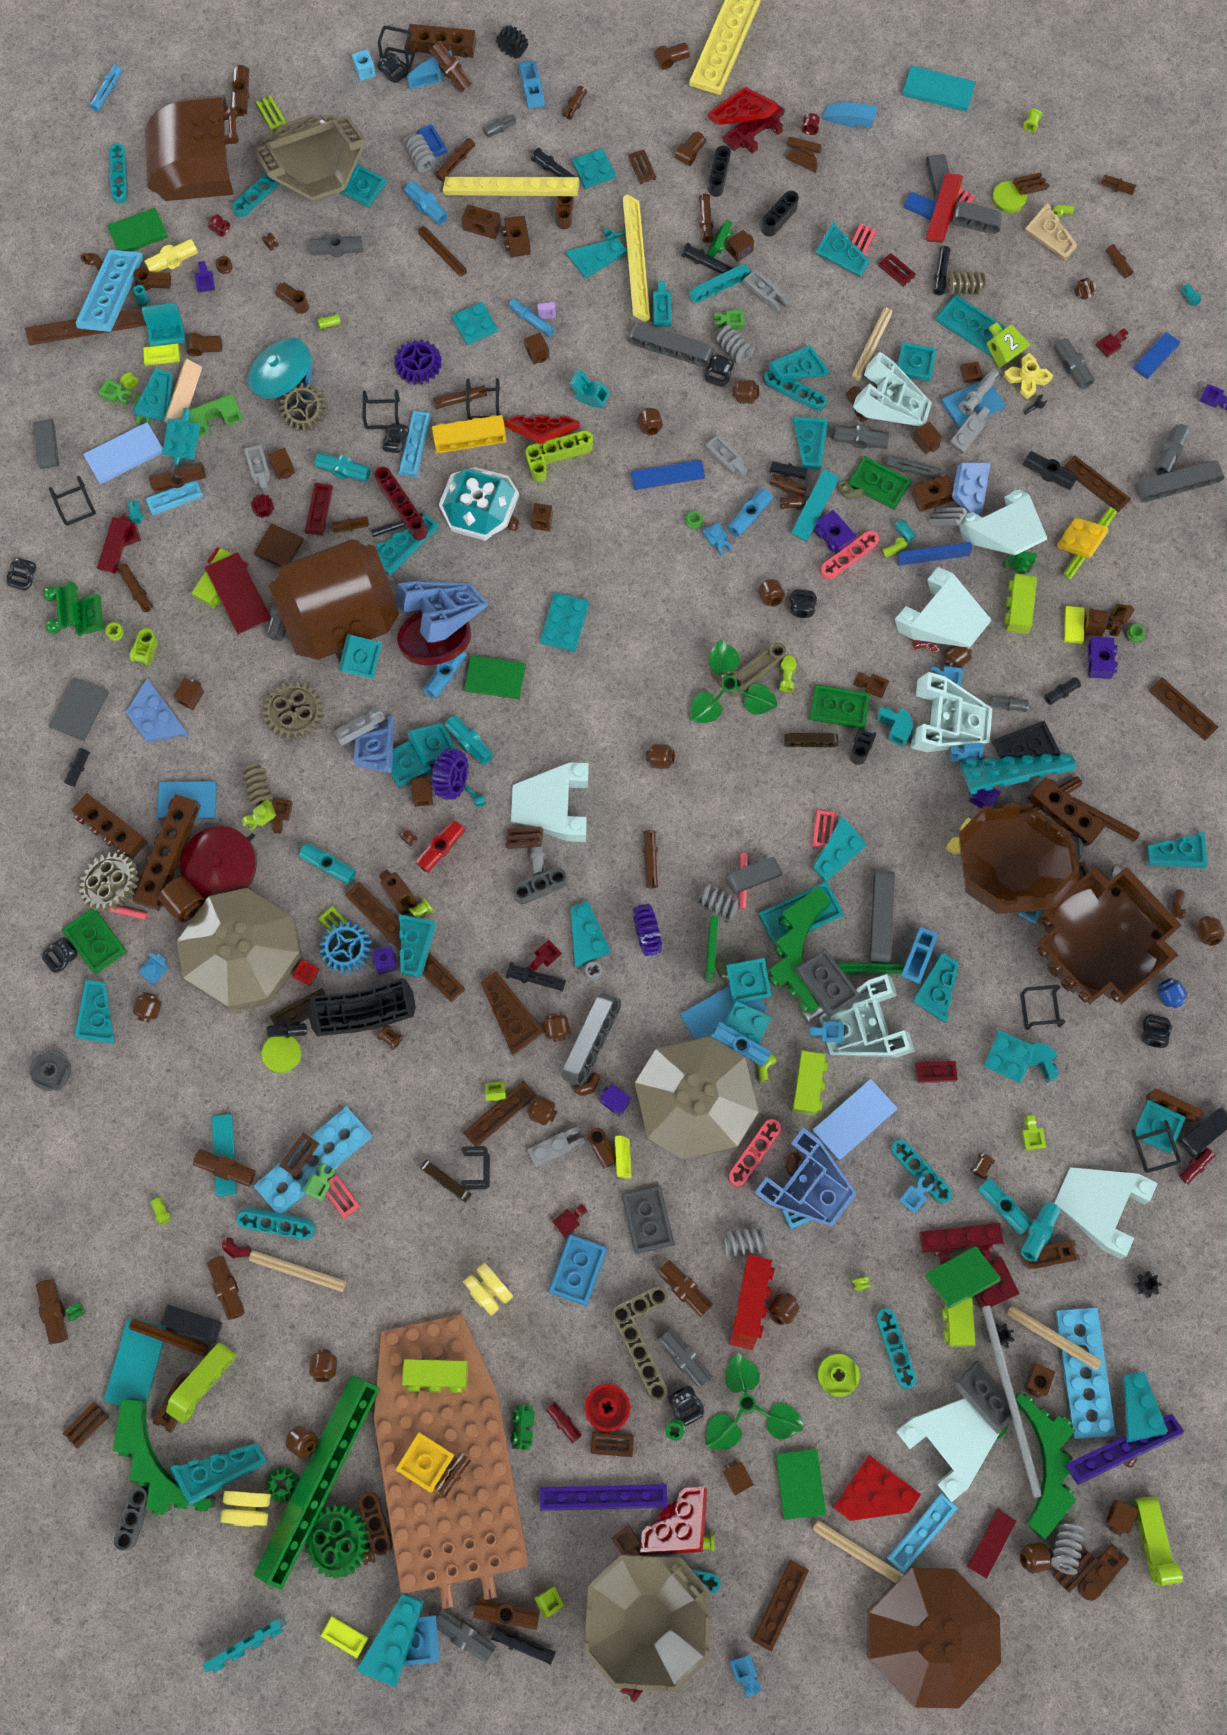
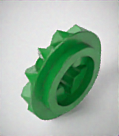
M276 1468L269 1473L265 1481V1491L267 1494H271L270 1499L276 1502H287L291 1499L299 1482L298 1476L290 1468ZM288 1477L285 1483L288 1491L284 1489L277 1490L278 1483L275 1479L283 1481Z

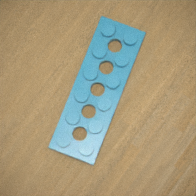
M109 249L77 318V328L111 332L135 279L134 273L139 269L143 261L142 253Z
M346 1106L311 1136L312 1139L320 1144L312 1155L319 1158V1163L316 1166H309L307 1162L302 1169L303 1177L295 1180L292 1174L288 1173L278 1164L258 1181L254 1187L276 1213L284 1214L306 1195L302 1191L311 1174L318 1175V1167L321 1163L327 1164L324 1168L325 1173H328L330 1168L336 1169L373 1136ZM343 1129L350 1131V1136L346 1140L339 1138V1133ZM306 1141L298 1147V1149L290 1158L286 1166L289 1167V1165L294 1160L296 1155L299 1153L301 1148L304 1146ZM329 1142L333 1143L335 1146L333 1152H324V1145ZM312 1143L309 1145V1147L307 1148V1150L304 1152V1154L302 1155V1157L299 1159V1161L297 1162V1164L294 1166V1168L292 1169L293 1171L296 1169V1167L299 1165V1163H300L301 1160L304 1158V1156L306 1155V1153L309 1151V1149H310L311 1146L313 1145ZM282 1182L287 1183V1191L285 1193H278L277 1186Z
M1098 1308L1055 1311L1058 1334L1077 1346L1086 1347L1087 1352L1102 1361L1099 1369L1094 1370L1060 1348L1070 1422L1072 1423L1071 1427L1075 1430L1072 1437L1073 1439L1116 1436ZM1076 1325L1083 1326L1085 1330L1083 1336L1079 1337L1074 1333ZM1082 1367H1087L1090 1370L1091 1374L1088 1379L1081 1377L1080 1369ZM1086 1388L1091 1389L1094 1394L1090 1401L1083 1397V1391ZM1090 1409L1095 1411L1097 1415L1094 1422H1090L1086 1418V1412Z

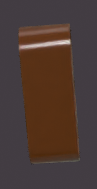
M575 196L557 197L556 224L560 229H568L572 224Z
M372 1492L365 1493L360 1497L359 1507L363 1521L367 1523L365 1528L369 1531L367 1535L370 1540V1546L376 1555H385L392 1548V1540L381 1501L377 1494ZM368 1496H372L375 1500V1505L371 1509H368L364 1504ZM374 1517L379 1518L381 1521V1526L378 1530L372 1529L370 1525ZM381 1538L387 1542V1548L384 1551H379L376 1546L377 1541Z

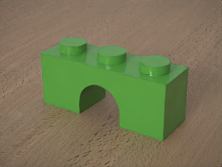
M233 394L222 396L220 399L206 402L202 406L190 409L189 421L200 424L199 436L210 433L208 422L214 417L222 418L226 426L243 420Z

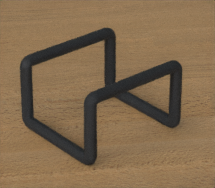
M383 26L378 38L380 60L389 50L404 53L406 65L410 69L415 57L414 52L408 51L412 32L396 27ZM385 29L408 34L404 50L387 47L383 55L381 40Z
M467 378V379H466V411H467V418L470 419V420H472L473 418H486V417H490V416H471V414H470V389H472V388H471V385H470V379ZM496 378V388H486V390H483V391H496V415H497V416L500 415V411H499V390H500L499 378Z
M397 389L395 390V399L368 400L366 391H363L362 418L366 429H386L389 426H368L366 403H395V421L399 423L398 402H400V397Z
M77 476L79 487L56 495L52 487H49L57 511L66 526L96 514L80 476ZM82 490L92 512L67 522L57 499Z
M1060 985L1026 987L1020 993L1026 1030H1029L1034 1025L1057 1024L1058 1027L1063 1026L1066 1021L1060 1019L1056 996ZM1053 989L1052 996L1056 1020L1035 1021L1028 1024L1025 993L1027 991Z
M1164 1120L1166 1128L1140 1136L1136 1135L1134 1129L1131 1130L1145 1173L1181 1163L1167 1120ZM1167 1132L1177 1161L1148 1169L1139 1140Z
M485 1146L462 1147L461 1150L464 1156H483V1180H462V1186L466 1190L488 1189L490 1186V1155ZM471 1150H483V1152H467V1151H471ZM485 1183H486V1185H468V1186L466 1185V1184H485Z

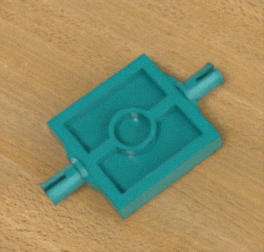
M183 408L182 419L168 418L162 454L174 458L173 466H181V460H194L200 424L189 421L190 409Z

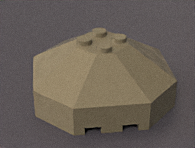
M248 888L209 896L177 940L183 979L187 984L195 987L232 1012L271 1004L280 987H283L290 977L296 964H299L302 960L297 926L293 916Z
M711 1036L655 1049L635 1081L647 1138L682 1160L737 1149L758 1115V1108L745 1057Z
M620 1554L588 1585L584 1653L613 1688L677 1692L709 1661L711 1592L682 1558Z

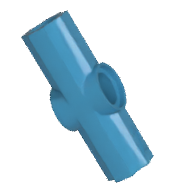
M415 181L408 182L404 188V193L415 203L417 209L423 215L426 213L437 225L445 223L449 217L448 212L438 204L435 196L429 191L426 192Z
M761 488L750 501L744 504L743 509L727 527L732 535L740 537L752 523L757 521L758 516L773 500L770 491Z
M463 651L453 660L438 664L437 670L424 686L423 692L430 698L437 699L447 683L452 681L453 675L467 654ZM442 671H448L449 673H448V674H442L441 672H442Z
M721 1021L718 1022L711 1034L713 1038L761 1066L766 1063L770 1056V1050ZM739 1039L746 1040V1045L743 1048L736 1047V1042Z

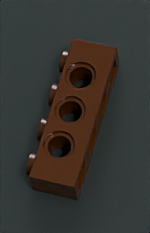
M409 24L408 30L412 32V36L408 45V51L431 54L429 49L438 41H441L447 50L452 52L453 56H461L463 58L474 57L476 46L475 30Z
M1048 778L1041 780L1027 799L1058 825L1072 832L1073 836L1077 839L1079 837L1085 847L1092 844L1105 828L1101 824L1102 821L1098 817L1089 814L1085 806L1076 803L1068 792L1058 788L1055 781ZM1050 794L1055 797V803L1050 801ZM1064 807L1069 808L1070 815L1064 812ZM1079 819L1084 821L1085 827L1079 825Z
M88 793L71 809L75 814V820L82 825L84 823L89 825L88 829L94 835L100 834L103 836L102 840L110 847L112 845L118 848L116 851L120 855L124 854L133 860L148 843L141 834ZM98 814L97 818L90 820L92 815ZM112 825L110 830L105 831L106 826ZM122 836H126V839L124 841L119 842V839Z

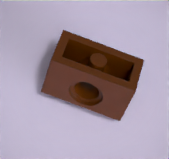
M467 204L462 216L463 230L496 239L501 227L500 213Z
M525 216L504 218L505 226H502L503 237L507 236V240L504 242L506 251L510 253V258L531 255Z
M948 475L937 476L927 482H919L912 491V496L919 512L953 502L954 500L952 497L953 486Z

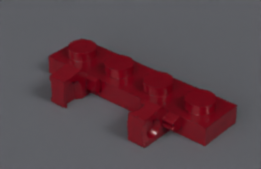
M778 104L779 109L765 119L742 122L723 136V142L733 151L739 147H746L753 154L758 150V143L754 140V136L762 130L771 128L776 135L783 132V124L779 118L784 115V109Z
M1001 1223L919 1232L922 1253L934 1252L935 1256H939L941 1265L950 1260L949 1253L953 1252V1249L975 1246L986 1260L990 1261V1250L994 1249L993 1245L1004 1243Z

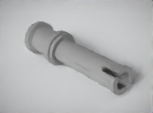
M990 370L978 387L968 393L965 401L959 404V409L962 413L971 415L974 411L973 409L981 404L982 397L1000 378L998 371Z

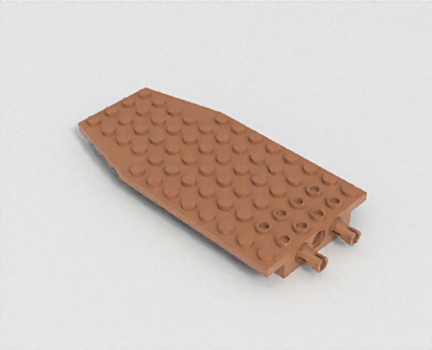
M462 1314L381 1331L377 1387L380 1390L375 1400L374 1423L401 1594L437 1588L440 1593L441 1609H447L448 1605L450 1608L455 1607L451 1587L453 1584L479 1579L482 1581L484 1600L490 1599L489 1589L491 1598H496L498 1595L496 1593L494 1577L497 1574L529 1567L497 1390ZM404 1359L467 1361L469 1364L467 1390L462 1389V1393H450L449 1389H441V1392L435 1393L428 1392L427 1388H420V1392H409L407 1388L402 1386ZM418 1433L423 1434L455 1455L448 1467L449 1469L460 1452L471 1460L461 1474L460 1481H456L446 1497L436 1489L431 1494L396 1471L397 1466Z

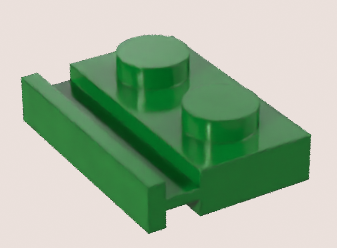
M728 219L717 230L707 252L708 256L714 258L717 253L723 251L726 245L723 242L729 238L732 232L730 230L732 222Z
M1026 551L1017 555L1008 553L1003 568L1009 566L1012 570H1016L1017 573H1029L1036 561L1037 553Z
M94 594L81 598L79 600L80 603H77L80 607L78 612L81 616L78 618L81 620V623L75 625L76 634L82 636L85 633L90 634L104 630L101 596Z

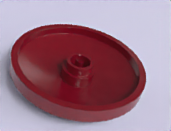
M420 611L403 623L397 635L400 652L407 660L415 664L430 666L443 664L458 657L468 647L472 633L468 621L445 640L427 642L420 633L423 614Z
M226 826L206 828L193 836L185 846L180 861L181 876L185 877L205 900L212 895L248 888L254 879L257 869V856L252 843L238 830Z

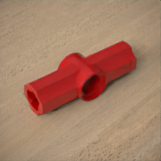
M452 820L438 836L432 839L429 847L420 855L415 863L424 872L429 873L442 857L448 855L450 848L466 830L460 823ZM440 843L445 844L443 849H437L436 846Z

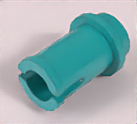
M1189 283L1184 285L1185 289L1181 288L1180 292L1188 299L1189 305H1198L1202 300L1201 295L1197 294Z
M142 285L135 286L133 291L136 295L137 304L146 306L150 302L149 296Z
M130 500L127 503L130 513L128 518L131 523L139 524L143 519L139 501L134 500L135 505L133 506V502Z
M901 519L894 525L896 527L895 530L899 531L906 542L909 543L917 535L907 525V520Z

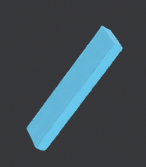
M413 410L409 434L406 439L399 469V475L417 478L431 413Z
M940 1493L887 1557V1560L904 1574L958 1507L944 1494Z

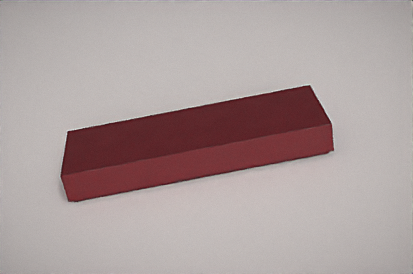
M314 484L305 528L306 534L324 535L333 485Z
M112 517L97 566L98 570L116 574L131 525L130 521Z
M997 1509L967 1567L987 1579L1017 1521Z

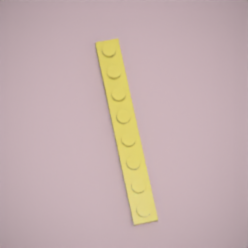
M445 177L443 193L444 195L578 196L580 181L579 177Z
M627 194L623 197L632 311L633 316L646 322L650 320L640 203L637 199Z

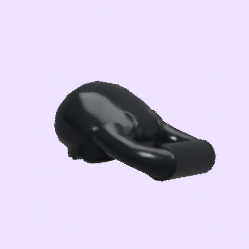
M392 52L383 56L377 65L378 69L385 74L388 80L394 83H398L409 73L407 65ZM400 66L403 67L396 76H391Z
M713 355L710 365L705 370L706 382L720 387L725 386L730 380L734 362L725 356ZM713 372L725 376V380L710 376L709 373Z
M392 423L386 428V437L382 445L384 452L399 453L403 449L409 434V428L406 425ZM389 442H392V443L398 442V443H400L399 446H396V445H387V444H388Z
M14 558L10 565V571L7 574V584L9 587L24 591L28 590L33 583L36 564L25 559ZM13 575L27 579L28 583L11 580Z
M794 590L790 595L791 614L798 618L812 617L815 613L817 602L815 593L808 590ZM795 596H796V597L812 598V600H809V599H800V598L795 599Z
M62 937L45 949L42 954V960L51 972L57 973L63 971L68 963L77 957V950L67 938ZM49 952H53L59 962H61L59 967L49 956Z
M1152 1014L1147 1015L1143 1020V1042L1155 1048L1167 1047L1172 1030L1169 1019ZM1148 1022L1165 1025L1167 1027L1166 1029L1149 1026Z
M691 1386L683 1387L668 1397V1402L673 1409L675 1419L682 1420L685 1426L703 1417V1404ZM695 1405L699 1408V1410L681 1419L680 1414L684 1413V1411Z

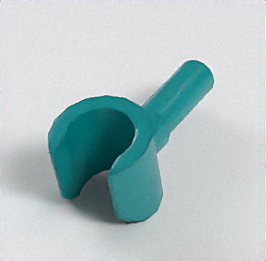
M611 229L604 231V236H607L606 241L626 235V231L615 233Z
M468 785L465 786V790L473 798L476 807L486 805L483 794L476 796Z

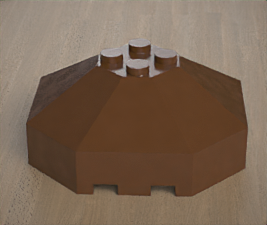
M1017 803L1005 804L1003 808L992 809V806H985L959 832V848L965 893L996 914L1054 909L1078 882L1079 865L1076 858L1075 841L1071 839L1069 831L1040 812L1034 811L1033 813L1020 814V805Z
M912 1567L897 1584H891L874 1605L867 1610V1657L912 1706L917 1708L959 1709L1001 1663L1000 1616L956 1569Z

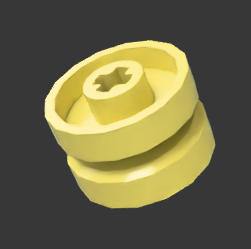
M484 1262L477 1268V1274L483 1280L481 1283L474 1275H469L462 1282L471 1291L470 1295L480 1307H484L493 1316L499 1310V1305L493 1297L496 1296L502 1303L506 1304L513 1298V1295Z
M224 1491L223 1503L235 1505L236 1508L224 1509L221 1512L220 1522L234 1524V1526H267L268 1513L256 1511V1507L269 1506L271 1494Z

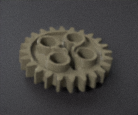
M291 681L289 687H286L283 683V689L275 687L277 692H270L272 698H266L268 704L263 705L266 710L263 712V715L267 718L264 720L266 724H269V730H273L274 735L279 733L281 739L285 735L288 741H290L292 736L298 741L299 735L305 739V733L312 735L311 729L318 730L316 724H322L320 718L324 717V713L321 711L325 710L324 706L321 705L323 703L322 698H319L318 692L314 693L313 687L308 689L306 683L302 687L300 682L293 686ZM297 698H304L301 702H296ZM286 704L284 708H278L279 705ZM304 714H310L309 717L302 718ZM287 720H292V722H291L290 724H288V725H285V724H284L285 721H287Z
M117 852L114 855L108 853L107 858L101 855L100 861L95 858V864H88L90 869L83 871L86 876L80 877L84 881L78 885L82 888L79 891L82 895L81 899L85 902L84 904L94 911L98 910L102 913L103 910L109 912L110 908L116 910L118 904L123 906V900L129 901V894L134 895V892L131 891L132 888L138 887L134 884V882L139 880L135 876L139 873L135 869L137 866L124 854L119 855Z

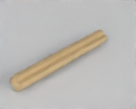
M887 307L883 309L852 373L853 380H861L892 315L891 309Z
M257 1251L250 1253L249 1261L340 1292H343L346 1287L344 1280Z
M1011 1306L1008 1309L1007 1316L1094 1370L1099 1369L1102 1361L1016 1307Z
M816 1521L812 1529L814 1532L897 1584L904 1576L898 1570L824 1523Z

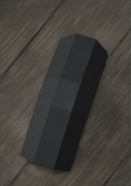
M401 978L362 991L312 996L309 1005V1018L311 1029L316 1036L355 1033L376 1029L414 1016L416 1005L413 991L407 980Z

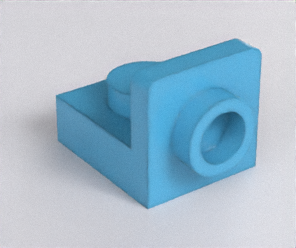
M151 952L149 954L151 958L138 973L152 985H155L169 967L166 964L167 960L161 954L155 955Z

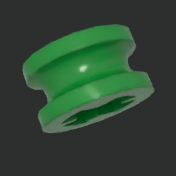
M76 1303L64 1311L65 1315L69 1316V1322L76 1320L86 1313L85 1309L81 1308V1303Z
M680 1419L670 1420L665 1429L667 1437L674 1441L680 1440L685 1433L686 1426ZM673 1426L674 1428L677 1426L680 1429L678 1433L677 1431L675 1433L672 1431Z

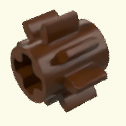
M1090 278L1077 281L1074 291L1076 297L1080 296L1082 300L1091 298L1097 289L1096 282H1091Z

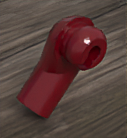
M230 1237L223 1240L222 1249L230 1257L250 1256V1246L237 1247Z

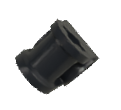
M861 727L858 728L850 754L852 763L855 765L865 763L875 740L876 732L870 733L862 730ZM855 752H861L863 756H858Z

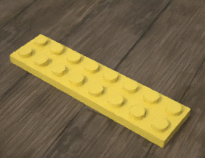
M761 0L724 1L692 74L689 86L717 95L722 94Z

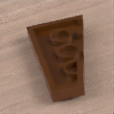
M497 971L481 982L512 1056L544 1033L543 1029Z

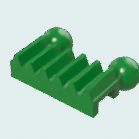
M68 581L64 587L55 586L54 588L49 586L43 591V596L46 600H56L58 621L49 620L45 626L50 634H57L61 628L65 629L81 623V620L78 618L81 616L78 612L80 607L77 605V603H80L77 599L79 594L76 592L79 588L71 581Z

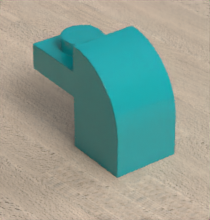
M576 370L569 383L575 391L573 397L591 407H603L610 395V392L602 382H591L582 370Z
M881 707L876 720L892 726L887 740L905 747L913 728L910 714L903 708L897 714L890 708Z
M1034 1043L1033 1045L1037 1046L1028 1069L1040 1065L1046 1082L1055 1081L1058 1078L1059 1071L1056 1064L1052 1063V1060L1058 1057L1057 1053L1046 1044Z

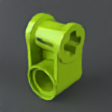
M144 628L139 631L130 652L129 659L131 662L138 661L144 663L145 666L151 665L158 645V639L151 629ZM147 637H151L149 641L144 642Z

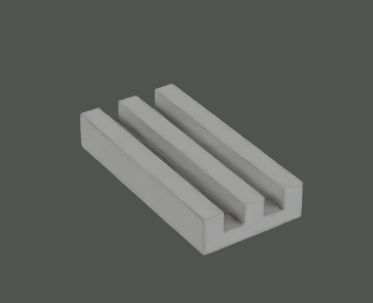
M964 507L937 508L935 510L937 513L932 515L934 519H930L929 523L932 526H959L967 510Z

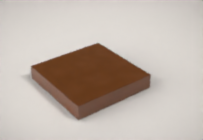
M271 523L256 548L254 555L281 567L292 562L304 539Z

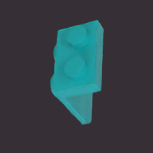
M176 303L142 308V314L148 328L150 347L185 343L184 324Z

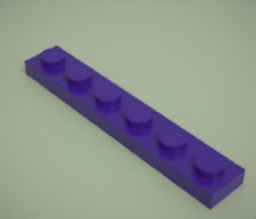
M1170 1414L1163 1418L1168 1430L1166 1434L1128 1443L1126 1442V1436L1067 1463L1066 1468L1076 1484L1080 1485L1183 1435L1184 1430L1173 1414Z
M667 1484L540 1487V1511L667 1508Z

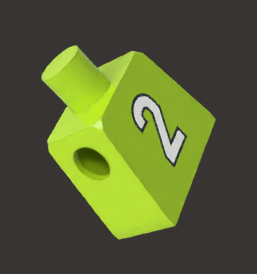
M998 322L988 328L994 337L987 342V346L998 368H1001L1031 345L1013 325H1009L1003 330Z

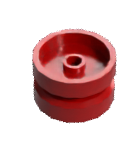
M603 1384L597 1386L589 1393L584 1409L586 1418L594 1428L603 1432H612L625 1425L630 1415L631 1406L624 1390L616 1385ZM606 1404L612 1407V1410L608 1413L603 1409Z

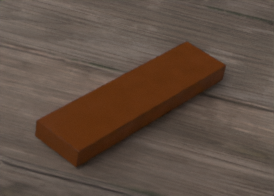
M1076 455L1063 467L1078 475L1077 481L1118 513L1131 500L1130 497Z
M1163 677L1149 690L1152 695L1204 741L1218 729V726Z
M523 1080L506 1095V1099H501L467 1128L463 1134L474 1146H480L537 1095Z
M789 1560L752 1639L753 1642L772 1652L809 1572L808 1569Z

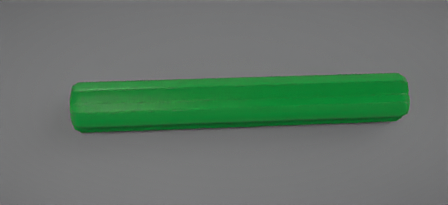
M836 962L843 973L902 974L906 964Z

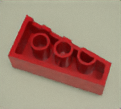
M748 1254L737 1303L738 1309L733 1322L734 1330L730 1337L729 1345L753 1350L757 1339L762 1338L764 1326L760 1325L761 1318L765 1319L768 1307L764 1306L765 1299H769L771 1292L768 1281L773 1279L775 1270L774 1267H771V1259Z

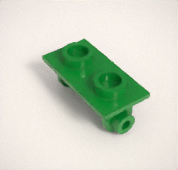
M515 1406V1410L512 1413L514 1431L510 1437L512 1449L530 1450V1446H532L533 1431L526 1430V1426L534 1425L535 1411H533L532 1406Z

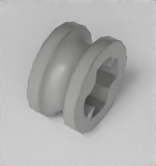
M598 962L588 963L585 967L586 977L592 981L600 979L602 976L601 965ZM597 967V972L599 971V973L590 975L588 970Z

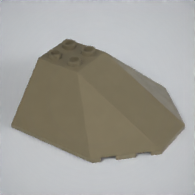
M308 115L277 126L274 129L275 133L273 135L268 134L262 140L263 144L260 147L255 146L253 151L268 177L312 201H319L324 199L325 196L336 195L345 190L366 144V140L349 116L335 119L334 115H323L322 119L315 118V115Z

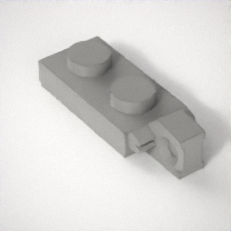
M984 406L979 413L974 411L949 443L963 454L984 428L987 422L984 418L990 410Z
M719 434L705 444V449L731 473L735 472L741 479L747 475V468L744 466L742 456Z
M258 444L244 448L255 485L260 484L263 493L269 492L267 482L271 481V475L262 445Z
M378 707L370 710L366 715L356 718L353 722L339 727L333 733L340 745L343 746L374 729V725L385 718Z

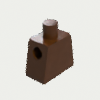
M385 870L379 875V878L382 880L380 884L400 915L408 914V909L417 905L411 890L396 872L391 874L388 870Z

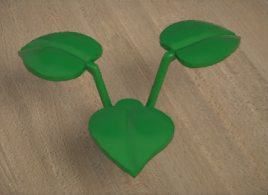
M719 640L710 653L709 666L715 674H722L724 672L725 678L722 681V690L715 699L709 692L697 694L691 703L690 719L697 723H708L716 720L722 713V705L717 701L724 692L732 693L738 690L744 696H747L744 700V706L748 712L755 715L764 714L776 708L777 700L772 691L762 684L750 685L748 693L742 690L740 686H737V680L733 676H729L728 672H733L738 668L740 656L733 647L725 641Z
M737 1353L727 1367L725 1381L731 1392L739 1393L743 1391V1396L739 1399L740 1410L734 1421L727 1414H717L709 1421L706 1446L715 1450H726L737 1445L741 1440L742 1430L735 1424L743 1413L752 1414L755 1410L769 1418L767 1430L774 1438L787 1439L804 1429L802 1419L791 1406L784 1403L774 1404L771 1408V1414H768L756 1405L754 1397L747 1394L746 1390L756 1388L760 1381L759 1371L752 1362Z

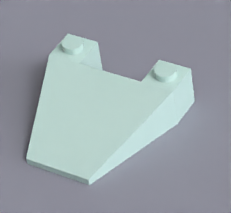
M879 352L867 364L864 373L868 380L878 385L877 389L868 384L856 397L853 408L867 418L916 426L926 424L932 402L894 361Z
M1020 489L1004 497L1006 507L983 518L974 512L967 513L959 525L961 537L966 542L1017 555L1047 540L1030 495Z
M937 567L927 579L930 593L935 596L921 613L905 606L895 619L898 632L913 640L970 648L991 622V619L953 573Z
M928 672L917 680L916 696L931 700L932 709L930 725L922 724L912 731L911 748L928 753L948 750L952 746L962 748L964 744H987L990 742L992 708L945 676Z
M569 762L514 784L512 789L511 822L525 827H542L544 829L543 833L565 841L586 842L587 817L568 816L569 788H588L589 763Z
M887 974L868 980L856 990L860 997L829 1018L826 1013L819 1017L822 1028L823 1022L844 1023L843 1043H827L830 1055L897 1058L915 1052L910 1034L907 1031L903 1030L889 1035L879 1002L896 997L897 993L892 977Z
M1070 1167L1054 1204L1098 1247L1122 1259L1127 1256L1134 1240L1133 1237L1115 1229L1128 1198L1130 1197L1142 1204L1150 1202L1158 1183L1140 1174Z
M965 1398L913 1416L896 1430L909 1449L927 1436L947 1461L952 1470L937 1481V1484L951 1502L969 1488L999 1435Z

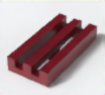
M892 253L879 263V267L902 287H905L916 276V273ZM900 269H902L909 276L907 277L903 272L900 271Z

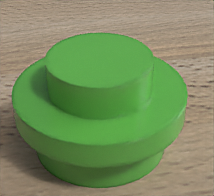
M691 511L685 517V524L691 529H697L703 524V517L699 512Z
M1133 624L1128 627L1126 635L1129 640L1140 642L1145 637V629L1140 624Z

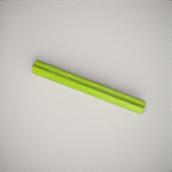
M1109 507L1098 524L1108 527L1117 511ZM1076 554L1064 571V577L1072 579L1086 557Z

